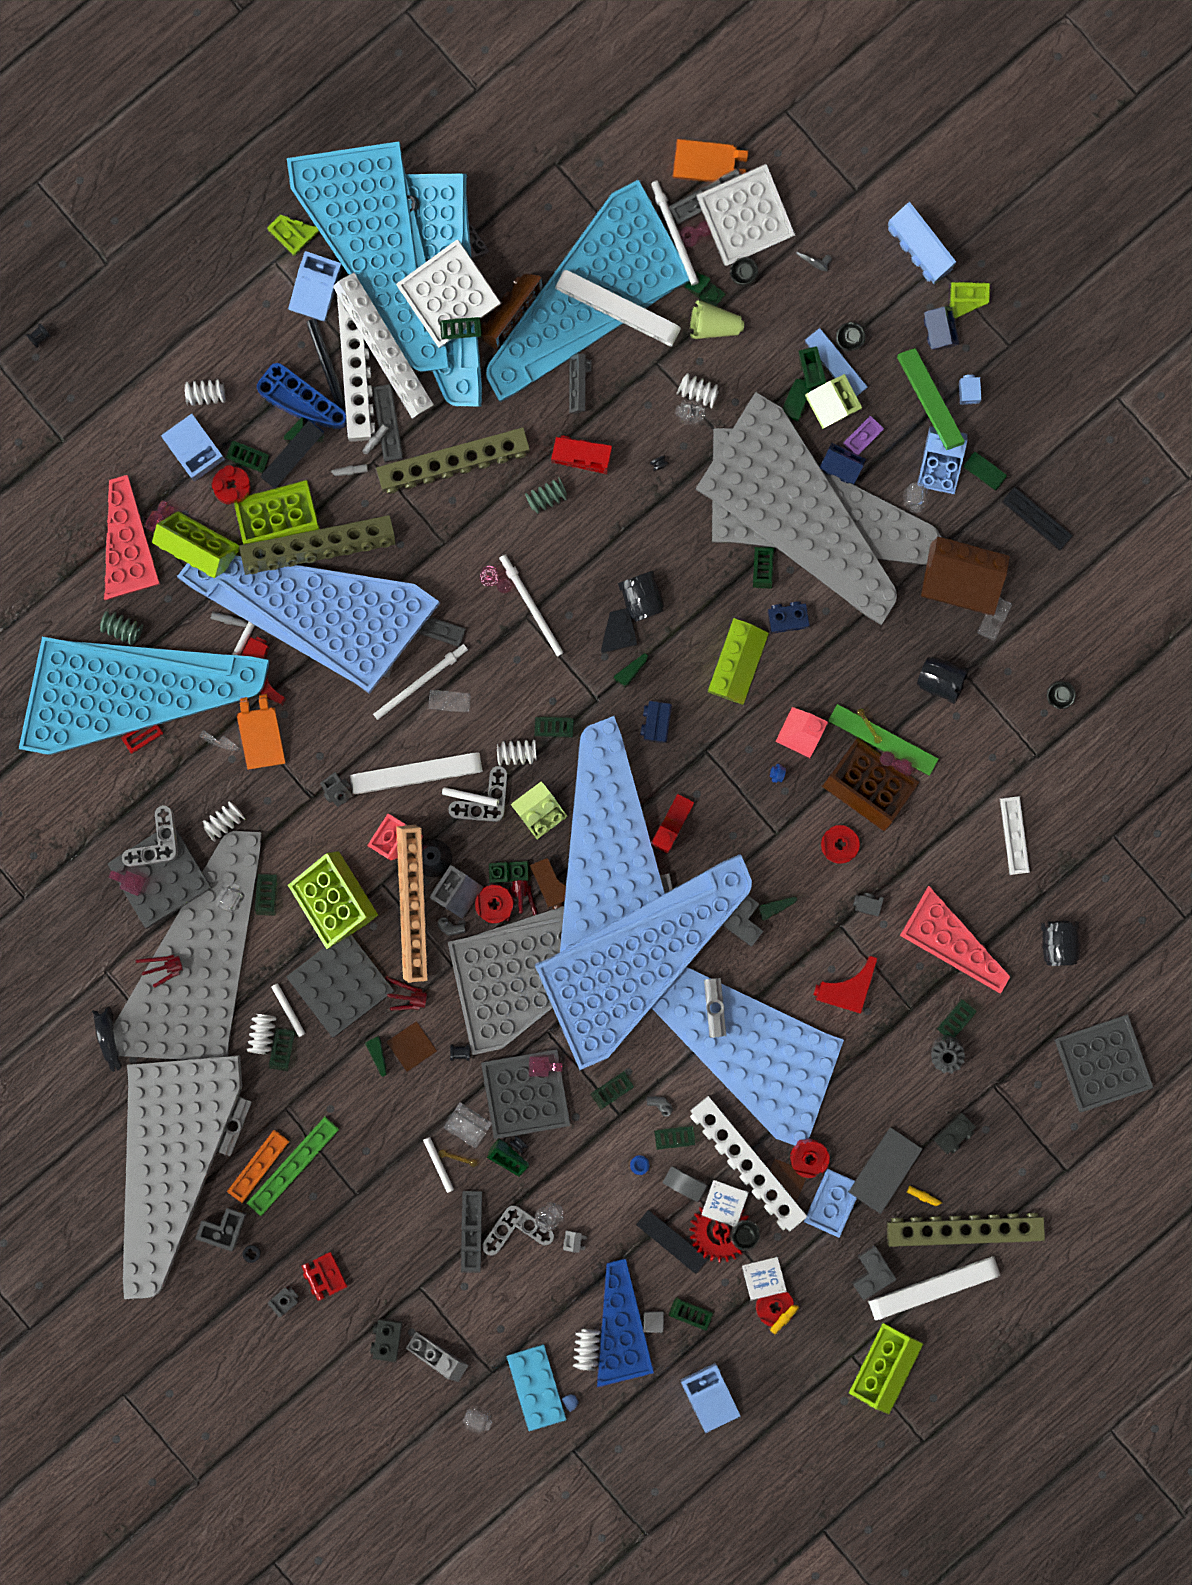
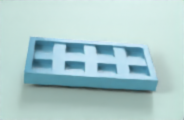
M544 1344L507 1355L528 1430L532 1431L566 1420Z

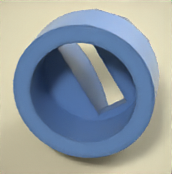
M569 1394L562 1398L569 1412L577 1407L578 1399L575 1395Z

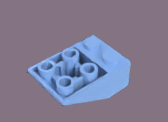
M305 251L288 309L325 321L335 293L333 286L339 281L343 270L342 264Z
M192 414L161 435L194 482L225 460Z
M930 426L917 487L955 494L967 445L966 433H961L965 441L964 445L946 451L935 428Z
M716 1363L680 1379L705 1433L740 1417Z

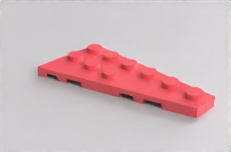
M128 475L109 480L105 601L160 585Z
M928 886L900 936L1001 994L1010 976L935 894L932 888Z

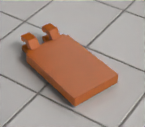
M677 139L673 178L712 182L734 170L735 161L747 162L748 151L736 150L734 145ZM739 169L741 174L746 173L745 169Z
M267 694L259 695L260 709L250 711L248 697L240 698L241 712L237 714V720L247 769L285 764L286 760L276 710L273 707L269 708Z

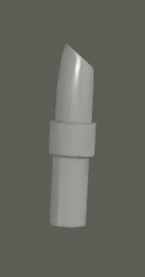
M382 424L378 431L372 435L362 452L368 454L381 441L389 427Z
M367 464L351 465L334 469L331 472L335 476H349L368 472Z
M212 612L211 619L221 621L228 625L247 626V621L228 614Z

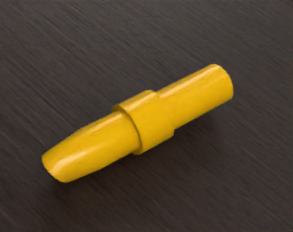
M910 1185L906 1191L919 1198V1200L931 1205L938 1206L942 1204L940 1200L929 1195V1193L920 1191Z
M792 1305L779 1317V1320L770 1328V1331L776 1335L790 1321V1318L796 1313L799 1306Z

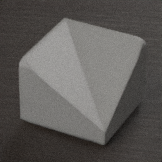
M644 1311V1332L663 1333V1312Z

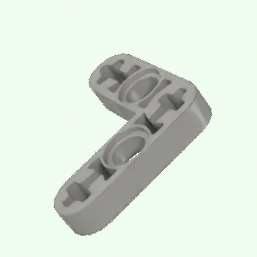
M495 766L490 771L488 797L493 798L491 793L497 788L503 793L497 807L476 802L454 801L449 805V814L456 819L500 821L504 816L506 770L501 766ZM497 770H501V773L504 774V777H500V783H504L503 787L499 785L492 786V782L496 783V777L493 776V773H497ZM459 805L461 809H466L465 805H469L468 817L464 816L465 812H459V815H455L452 808ZM474 806H479L482 809V813L478 817H474L471 814V809ZM484 806L488 807L487 811H493L494 808H498L501 815L493 818L492 814H487L488 818H483L485 814Z
M160 806L155 811L158 845L126 850L122 854V862L126 866L139 867L171 862L177 858L176 827L174 813L171 808ZM163 810L169 813L165 818L166 822L170 823V825L161 826V823L165 824L164 818L160 817V814H163ZM166 828L171 830V836L168 839L162 837V831ZM168 848L173 851L170 857L159 854V851L167 852ZM149 850H153L155 853V857L151 861H147L145 858V854ZM130 854L141 857V859H133V863L127 860Z
M511 1205L505 1210L485 1239L483 1250L488 1255L497 1254L515 1227L542 1245H549L554 1239V1233L549 1227L542 1224L520 1207ZM514 1209H516L518 1211L517 1215L519 1217H514L511 1220L510 1223L514 1224L511 1227L507 1222L502 1221V1219L505 1217V1219L508 1220V1218L510 1217L508 1211H514ZM526 1220H532L535 1223L533 1230L528 1231L524 1228ZM499 1225L507 1226L508 1233L501 1236L497 1233ZM538 1225L542 1226L541 1232H549L550 1240L542 1241V1236L538 1233L537 1236L533 1235ZM494 1233L497 1238L503 1241L501 1243L499 1241L496 1242V1250L488 1251L486 1243H492L495 1238L491 1237V1235Z

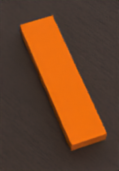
M273 1130L227 1192L243 1203L290 1141L276 1130Z

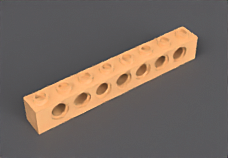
M417 825L397 826L403 979L407 982L427 981L421 828Z

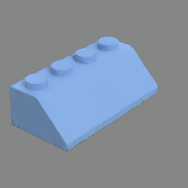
M910 202L907 203L890 219L888 230L894 237H898L903 250L909 251L912 255L913 263L917 267L920 266L924 271V277L929 282L932 281L935 284L953 270L956 261Z

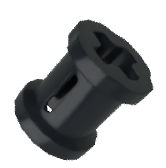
M41 323L38 324V328L31 334H26L36 348L47 337H51Z
M450 1044V1061H454V1059L470 1061V1044L466 1046Z

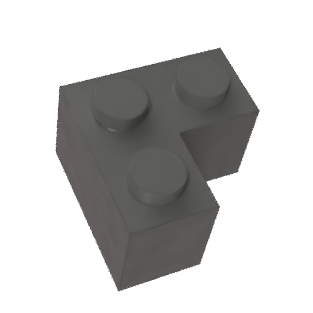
M747 895L722 926L752 947L763 930L748 920L759 903Z
M228 1207L221 1224L203 1219L195 1239L234 1251L247 1213Z
M874 1245L857 1255L867 1272L852 1281V1284L863 1300H866L896 1280Z

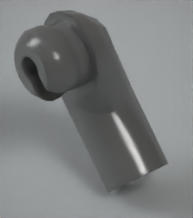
M445 917L438 920L439 929L448 936L466 933L464 924L453 925Z
M647 1096V1106H657L665 1117L671 1115L672 1105L665 1097Z

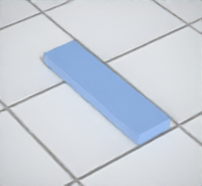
M820 328L805 339L806 344L810 348L817 346L821 362L834 378L845 374L856 396L867 388L865 383Z

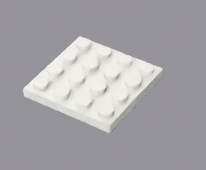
M767 164L696 195L725 266L734 263L739 258L750 256L795 235Z
M458 239L396 284L439 348L451 341L441 339L440 320L480 317L481 319L502 304ZM458 323L455 324L456 334H459ZM463 323V330H466V323ZM447 324L448 335H451L450 324Z

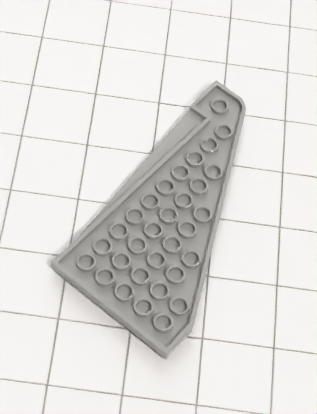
M755 392L699 482L696 490L718 503L848 601L865 616L882 625L896 602L897 593L893 583L783 409Z
M713 429V460L732 429ZM821 469L877 559L927 565L930 544L937 537H941L934 526L851 483L842 482L835 475L824 473ZM712 500V543H740L775 547Z
M232 831L227 833L219 842L203 870L212 888L181 908L153 958L174 955V957L179 956L183 970L179 971L180 975L169 979L156 988L153 987V984L168 976L171 972L167 973L165 969L142 975L114 1023V1039L119 1056L181 1060L228 1057L230 1032L261 852V832ZM166 961L150 962L145 971L163 966Z
M660 875L664 893L666 894L673 890L670 875ZM564 906L468 938L448 942L472 1055L503 1049L553 1008L535 964L560 953Z
M240 1056L127 1065L128 1118L123 1260L124 1299L156 1296L165 1285L242 1089Z

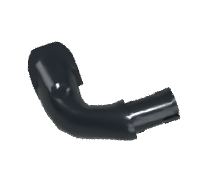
M108 1006L102 1014L92 1010L96 1035L103 1057L108 1062L111 1071H115L114 1067L118 1071L122 1068V1064L118 1058L119 1053L114 1039L112 1009Z

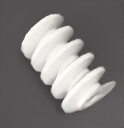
M687 373L681 381L677 395L682 391V397H686L689 394V400L696 396V403L703 399V405L706 406L710 402V408L712 409L719 393L718 385L716 384L711 388V382L704 385V379L697 383V376L690 380L689 373Z
M216 379V383L213 385L212 381L209 380L208 385L205 386L202 380L200 386H198L196 381H193V386L190 387L189 383L186 382L185 397L187 405L190 401L191 405L194 406L196 400L199 405H202L204 400L206 404H210L211 399L217 404L219 398L222 403H225L224 383L220 384L219 380Z
M525 740L523 746L520 741H517L516 746L513 745L512 741L509 742L508 747H506L504 741H502L500 747L497 744L499 766H502L503 760H505L506 765H509L511 760H513L514 765H517L519 759L522 765H525L526 759H528L529 764H532L533 760L536 759L535 740L532 741L531 746H529L527 740Z
M230 801L228 802L229 809L222 806L223 813L215 811L216 818L211 815L209 816L210 823L203 820L204 829L214 842H216L215 835L219 838L222 837L221 831L228 833L227 826L233 829L235 828L233 822L240 824L239 817L246 820L237 806Z
M256 1014L258 1017L252 1018V1021L257 1024L250 1027L255 1032L249 1033V1036L253 1037L254 1040L248 1041L253 1048H248L247 1051L266 1054V1052L272 1050L267 1044L273 1043V1040L268 1037L274 1036V1033L269 1029L276 1026L270 1022L275 1021L277 1018Z
M581 1329L582 1332L576 1333L581 1339L575 1341L580 1347L574 1350L580 1353V1355L574 1356V1359L578 1360L579 1363L573 1364V1366L582 1370H596L592 1367L598 1364L597 1361L593 1360L598 1358V1354L593 1351L599 1350V1346L594 1343L600 1342V1339L595 1335H599L601 1331Z

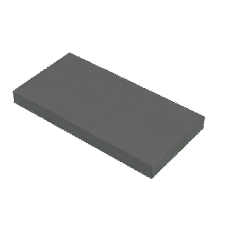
M890 1127L848 1193L881 1214L922 1151V1148Z

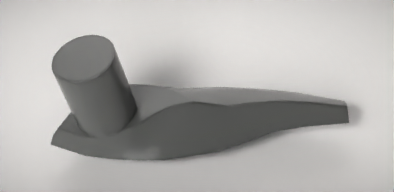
M796 252L798 256L815 268L828 271L827 265L832 261L829 255L819 260Z

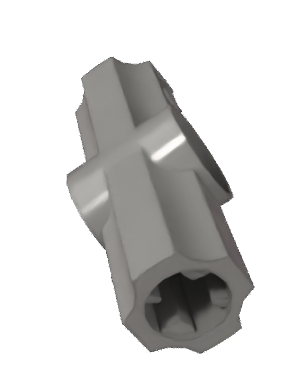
M721 978L705 979L704 987L709 1037L726 1036ZM714 1002L720 1004V1011L718 1013L710 1011V1005Z
M238 1097L217 1152L228 1156L232 1155L252 1101ZM232 1120L238 1123V1129L235 1132L229 1129V1123Z

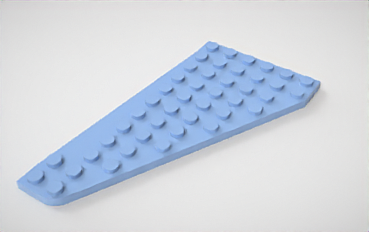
M235 556L226 571L216 578L206 575V573L192 567L189 563L186 564L177 576L195 591L347 678L369 694L440 604L438 600L415 584L298 565L245 575L241 556Z
M614 716L589 725L584 729L580 737L560 952L665 894L622 736Z
M740 854L721 862L555 956L535 964L579 1070L608 1058L749 894L752 881Z
M685 967L651 1008L776 1139L792 1145H796L801 1139H809L844 1040L826 1034L721 984L726 1036L710 1038L704 980L711 978ZM717 1002L712 1003L710 1011L718 1013L720 1011V1004Z

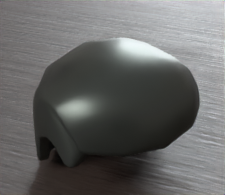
M739 258L730 267V277L737 285L749 286L758 277V266L751 258Z
M847 322L838 329L836 341L839 347L845 351L857 350L864 344L866 333L858 323Z
M1064 680L1052 683L1046 693L1048 703L1056 709L1069 708L1076 698L1074 686Z
M743 1220L736 1223L731 1230L733 1245L739 1250L748 1251L754 1248L760 1240V1228L752 1221Z

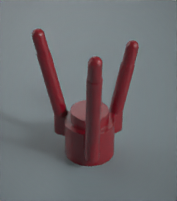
M513 881L510 893L513 898L514 894L515 897H518L519 913H523V897H526L527 893L533 916L538 915L528 881Z
M170 955L167 957L137 959L135 962L166 961L163 966L142 972V975L165 969L167 973L171 972V974L153 984V987L156 988L169 979L180 975L179 971L183 970V966L179 956L174 957V955Z
M389 977L385 978L386 981L415 992H411V996L388 994L387 996L390 998L409 1000L410 1004H413L390 1007L391 1011L425 1008L427 993L422 992V989L412 987Z

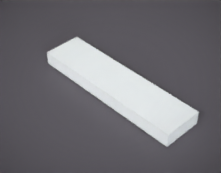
M1020 796L1000 799L1009 873L1010 875L1029 873Z

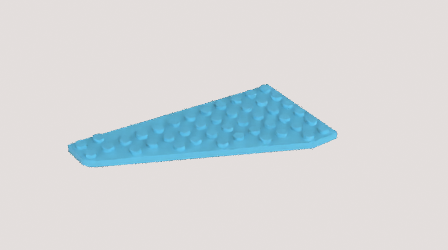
M400 142L287 158L291 190L349 275L355 273L409 365L421 372L448 369L449 361L446 344L441 348L436 345L396 285L426 263L414 210L412 212L409 210L412 208V200L407 198V195H410V190L403 165Z
M406 174L410 195L416 196L420 201V207L415 212L426 262L457 239L471 257L466 174ZM474 324L471 325V333H475ZM478 337L452 339L446 343L449 368L433 370L445 400L453 406H482Z
M639 180L610 195L489 362L486 371L487 379L499 402L518 393L570 359L571 356L576 355L623 324L557 290L555 286L564 270L570 271L644 309L690 281L681 257Z
M42 637L19 749L52 755L239 702L240 698H253L260 694L265 686L270 661L250 656L73 642Z

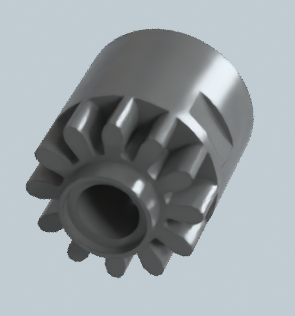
M945 1035L935 1040L931 1048V1058L936 1069L943 1073L950 1072L951 1074L957 1069L960 1070L964 1063L965 1053L959 1039L954 1036ZM947 1052H950V1053L953 1054V1055H952L951 1057H949V1058H946V1057L943 1056V1055H944L945 1053H947Z

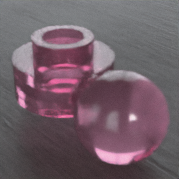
M702 221L696 229L687 226L681 229L679 234L684 246L691 247L697 243L698 236H708L711 234L707 221ZM687 233L692 234L691 238L686 239L685 235Z
M486 566L480 571V581L483 585H497V589L501 593H508L511 590L512 584L510 580L506 578L500 579L499 572L495 567ZM492 573L493 575L489 577L486 574Z
M885 751L880 756L882 765L887 767L893 766L897 771L906 776H910L914 770L911 767V762L903 758L902 760H896L894 754L890 751Z

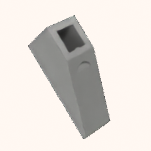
M415 1332L406 1347L408 1351L439 1373L459 1382L469 1366L418 1332Z

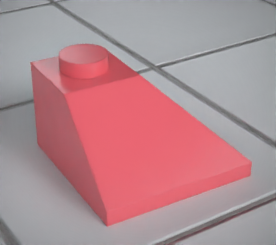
M792 707L776 742L810 758L828 722L813 714Z
M387 814L367 846L389 860L398 858L397 826H406V824Z

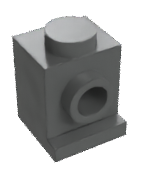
M864 893V896L855 895L853 906H856L855 911L878 917L884 898L878 897V900H876L874 895Z
M286 1286L267 1303L280 1318L299 1302L297 1299L299 1295L292 1287L289 1289ZM281 1298H286L288 1303L283 1305Z

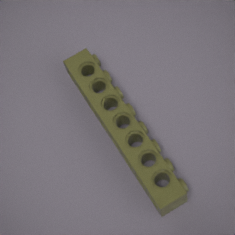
M524 428L376 467L383 493L392 494L397 492L398 488L405 487L410 489L416 487V484L420 482L428 484L434 482L435 478L442 477V479L453 477V473H469L475 467L483 469L489 467L490 463L497 462L502 464L508 462V459L516 457V459L524 458L527 456V453H530ZM506 443L514 445L511 451H506L503 447ZM488 448H494L496 453L493 456H487L485 451ZM475 453L477 454V459L469 461L467 455ZM451 458H457L459 460V463L456 466H450L448 464ZM439 463L441 467L438 471H432L430 469L431 464ZM420 468L422 473L419 476H413L412 470ZM396 473H402L404 475L401 481H395L393 479Z
M389 515L240 545L239 549L244 573L248 575L287 566L292 567L302 563H312L322 559H331L342 555H351L356 552L370 551L381 547L386 548L395 545V537Z
M1027 1213V1217H1019V1214H1007L1005 1218H1000V1214H990L988 1218H980V1215H969V1219H961V1216H949V1220H942L941 1216L930 1217V1220H922V1217H911V1221H903V1218H891V1222H887V1241L889 1247L1045 1241L1044 1217L1038 1216V1213ZM1022 1222H1026L1028 1230L1022 1233L1019 1231V1225ZM984 1223H987L990 1227L989 1232L986 1234L980 1232V1227ZM1002 1223L1009 1225V1230L1006 1233H1001L999 1230ZM964 1224L970 1226V1232L966 1235H963L960 1230ZM927 1225L930 1226L932 1229L931 1234L923 1236L922 1228ZM944 1225L951 1227V1232L948 1235L941 1233V1228ZM906 1226L912 1228V1234L908 1237L903 1236L902 1233L903 1228Z

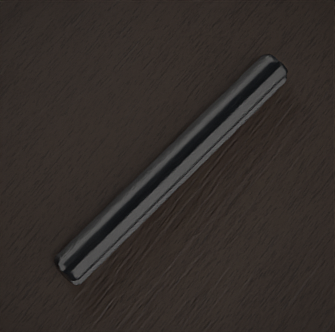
M316 319L308 320L307 326L334 402L339 408L346 407L345 399Z

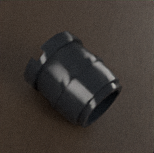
M653 571L618 583L619 589L623 593L625 606L628 608L632 619H635V622L664 611L662 593L654 579L656 577Z
M928 657L920 672L917 685L920 686V689L931 695L947 699L948 702L955 704L963 689L969 669L963 666L959 667L948 660L938 657Z
M1048 921L1047 926H1045L1044 922H1041L1043 957L1046 965L1066 966L1077 964L1081 946L1078 933L1080 929L1079 921H1075V924L1070 923V921Z

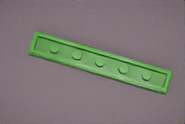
M916 349L898 354L897 358L946 451L964 445L965 441Z
M838 704L828 720L833 725L930 776L938 761V758Z
M324 1117L247 1204L262 1216L338 1132L339 1128L327 1117Z

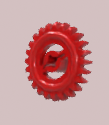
M699 1207L701 1214L694 1213L697 1220L690 1221L695 1227L689 1228L690 1231L695 1232V1234L690 1236V1239H696L692 1245L700 1246L697 1253L704 1251L703 1258L710 1255V1261L712 1262L717 1257L719 1263H721L722 1257L725 1258L726 1262H729L730 1255L736 1260V1252L743 1255L742 1251L736 1248L732 1241L727 1243L726 1239L729 1237L730 1229L725 1223L720 1222L722 1228L726 1229L723 1232L724 1243L719 1233H716L719 1230L717 1220H715L716 1223L713 1225L712 1233L720 1241V1245L709 1240L707 1226L712 1219L703 1216L704 1208ZM742 1209L738 1222L746 1221L749 1218V1215L742 1216L745 1209Z

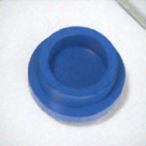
M781 764L773 766L770 771V777L774 783L782 782L785 777L786 769Z
M635 1156L630 1162V1168L633 1173L643 1175L649 1169V1161L644 1156Z

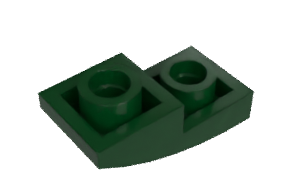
M797 378L783 406V411L787 417L795 421L800 420L806 408L807 398L805 395L814 389V387L807 388L806 382Z
M976 452L972 454L963 466L964 469L995 491L1007 477L1005 473Z
M529 861L489 863L490 883L520 880L531 881Z

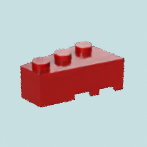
M568 436L556 437L551 463L607 474L612 446L591 443L586 440H572Z

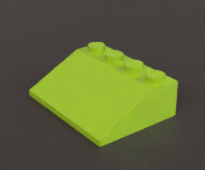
M307 480L249 495L244 501L238 504L237 502L234 503L243 545L320 529Z
M339 851L326 853L288 884V887L326 949L331 948L378 916Z

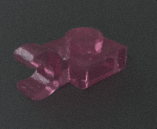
M162 500L157 511H152L143 527L155 533L157 523L166 519L167 515H171L175 507L169 505L166 509L168 503Z
M111 870L109 878L121 883L120 889L139 896L146 878L129 871L124 876Z
M529 1057V1076L549 1077V1071H563V1063H549V1057Z

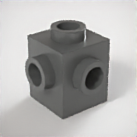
M336 772L320 783L325 791L324 797L329 803L333 802L337 807L346 803L353 796L349 790L352 788L345 778L342 780Z

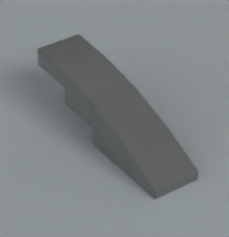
M737 167L669 206L677 223L679 224L702 211L696 197L697 194L742 175L739 168Z
M463 1191L461 1273H481L482 1191Z

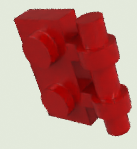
M332 1252L314 1259L313 1262L316 1266L314 1269L310 1268L309 1263L301 1266L304 1271L303 1276L305 1279H308L312 1288L311 1292L313 1295L315 1294L318 1301L325 1298L322 1293L324 1289H327L329 1295H332L348 1287ZM317 1273L320 1274L323 1281L321 1285L318 1284L314 1276Z

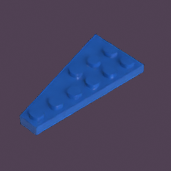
M626 1258L609 1262L606 1267L597 1387L654 1373Z

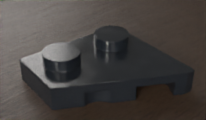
M628 608L610 612L601 654L637 646Z

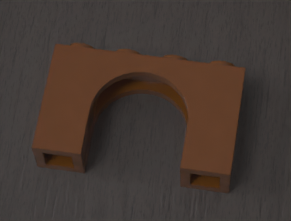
M546 858L530 865L548 908L552 907L555 910L564 906L566 886L556 878L549 859Z

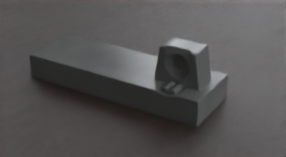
M576 354L569 359V413L571 414L585 411V373L591 372L592 362L585 359V354Z

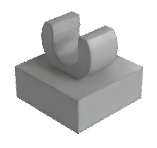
M566 1230L563 1250L575 1253L585 1250V1247L580 1245L581 1239H587V1237L582 1235V1233Z

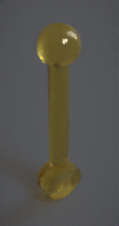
M862 708L858 709L857 714L862 717L874 736V742L879 744L882 738L872 728L864 715V710Z
M440 1150L438 1153L442 1158L448 1157L468 1163L472 1167L477 1166V1161L474 1159L468 1160L446 1153L445 1150Z

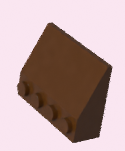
M524 273L521 277L518 276L512 284L513 289L510 293L507 291L501 299L502 304L492 310L490 320L481 325L482 337H479L495 350L498 351L542 291V278L539 275Z
M937 537L930 544L921 597L993 616L1007 575L1010 556Z
M856 738L822 787L885 831L919 782L862 740Z

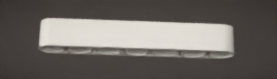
M564 270L555 286L560 292L669 346H673L681 330L678 325L570 271Z
M478 752L349 775L352 794L355 795L483 772L480 753Z
M989 1257L873 1298L868 1302L874 1319L878 1320L1000 1276V1272L995 1258Z

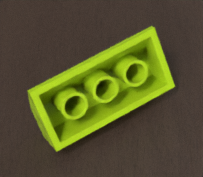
M179 511L157 523L152 543L160 549L166 550L176 558L189 563L192 567L203 571L206 575L213 578L226 571L239 551V545Z
M733 618L708 693L744 705L769 633L752 624Z
M883 1323L849 1394L877 1410L890 1414L923 1343Z

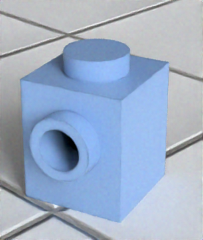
M965 375L960 379V404L980 403V377L975 378V375Z

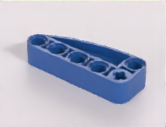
M280 363L272 364L257 384V390L264 399L299 419L303 417L307 422L310 419L317 425L336 429L344 428L347 424L346 414L341 408ZM276 370L279 372V370H280V372H281L282 375H281V376H278V375H277V376L275 377L274 372H275ZM291 381L298 382L297 387L294 389H290L288 384ZM264 385H271L269 392L261 391ZM306 392L313 393V397L310 400L303 399ZM326 403L328 404V409L326 411H319V405ZM336 415L343 416V420L340 423L333 421Z

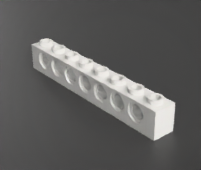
M355 273L338 281L333 286L334 290L411 418L428 410L433 406L432 401Z
M337 295L349 442L370 440L372 434H375V425L371 423L370 416H374L373 404H369V397H372V386H368V378H371L370 367L366 365V360L370 359L369 348H365V339L358 328L354 331L348 328L354 321ZM357 341L360 343V346L357 349H351L350 344ZM354 360L361 361V366L358 368H353L351 364ZM361 379L363 383L361 386L355 387L353 386V381ZM358 397L364 399V403L360 406L354 404L355 399ZM364 416L366 421L363 424H357L355 422L356 418Z
M709 1096L690 1110L692 1112L690 1117L696 1125L701 1123L705 1128L702 1131L709 1140L713 1138L717 1143L714 1147L721 1155L725 1153L728 1156L729 1160L727 1162L732 1169L735 1170L737 1168L742 1173L739 1176L746 1185L751 1184L754 1188L751 1192L758 1200L761 1198L766 1203L764 1208L770 1215L774 1213L778 1217L776 1222L782 1230L787 1228L790 1232L807 1218ZM708 1114L715 1116V1123L712 1125H707L704 1121ZM721 1129H725L728 1133L725 1140L717 1138V1132ZM733 1144H737L740 1147V1152L737 1155H732L729 1152V1148ZM745 1159L752 1161V1167L749 1170H744L741 1166ZM758 1174L763 1175L765 1179L761 1185L754 1183V1177ZM775 1190L777 1192L776 1198L768 1200L766 1197L767 1191ZM781 1205H788L789 1212L786 1215L779 1214L778 1210Z

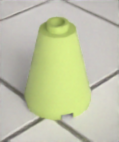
M696 301L698 307H693L690 329H694V334L690 333L691 338L735 336L743 331L744 321L741 319V316L706 302Z

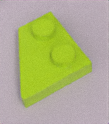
M280 215L267 227L268 231L293 256L320 232L316 226L313 227Z
M951 282L950 307L953 308L954 319L989 303L990 283Z

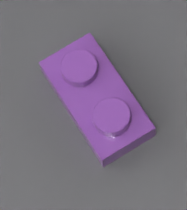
M869 416L843 444L851 452L859 455L884 428Z

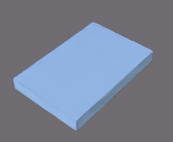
M826 1169L804 1222L836 1237H840L857 1199L848 1193L854 1180Z

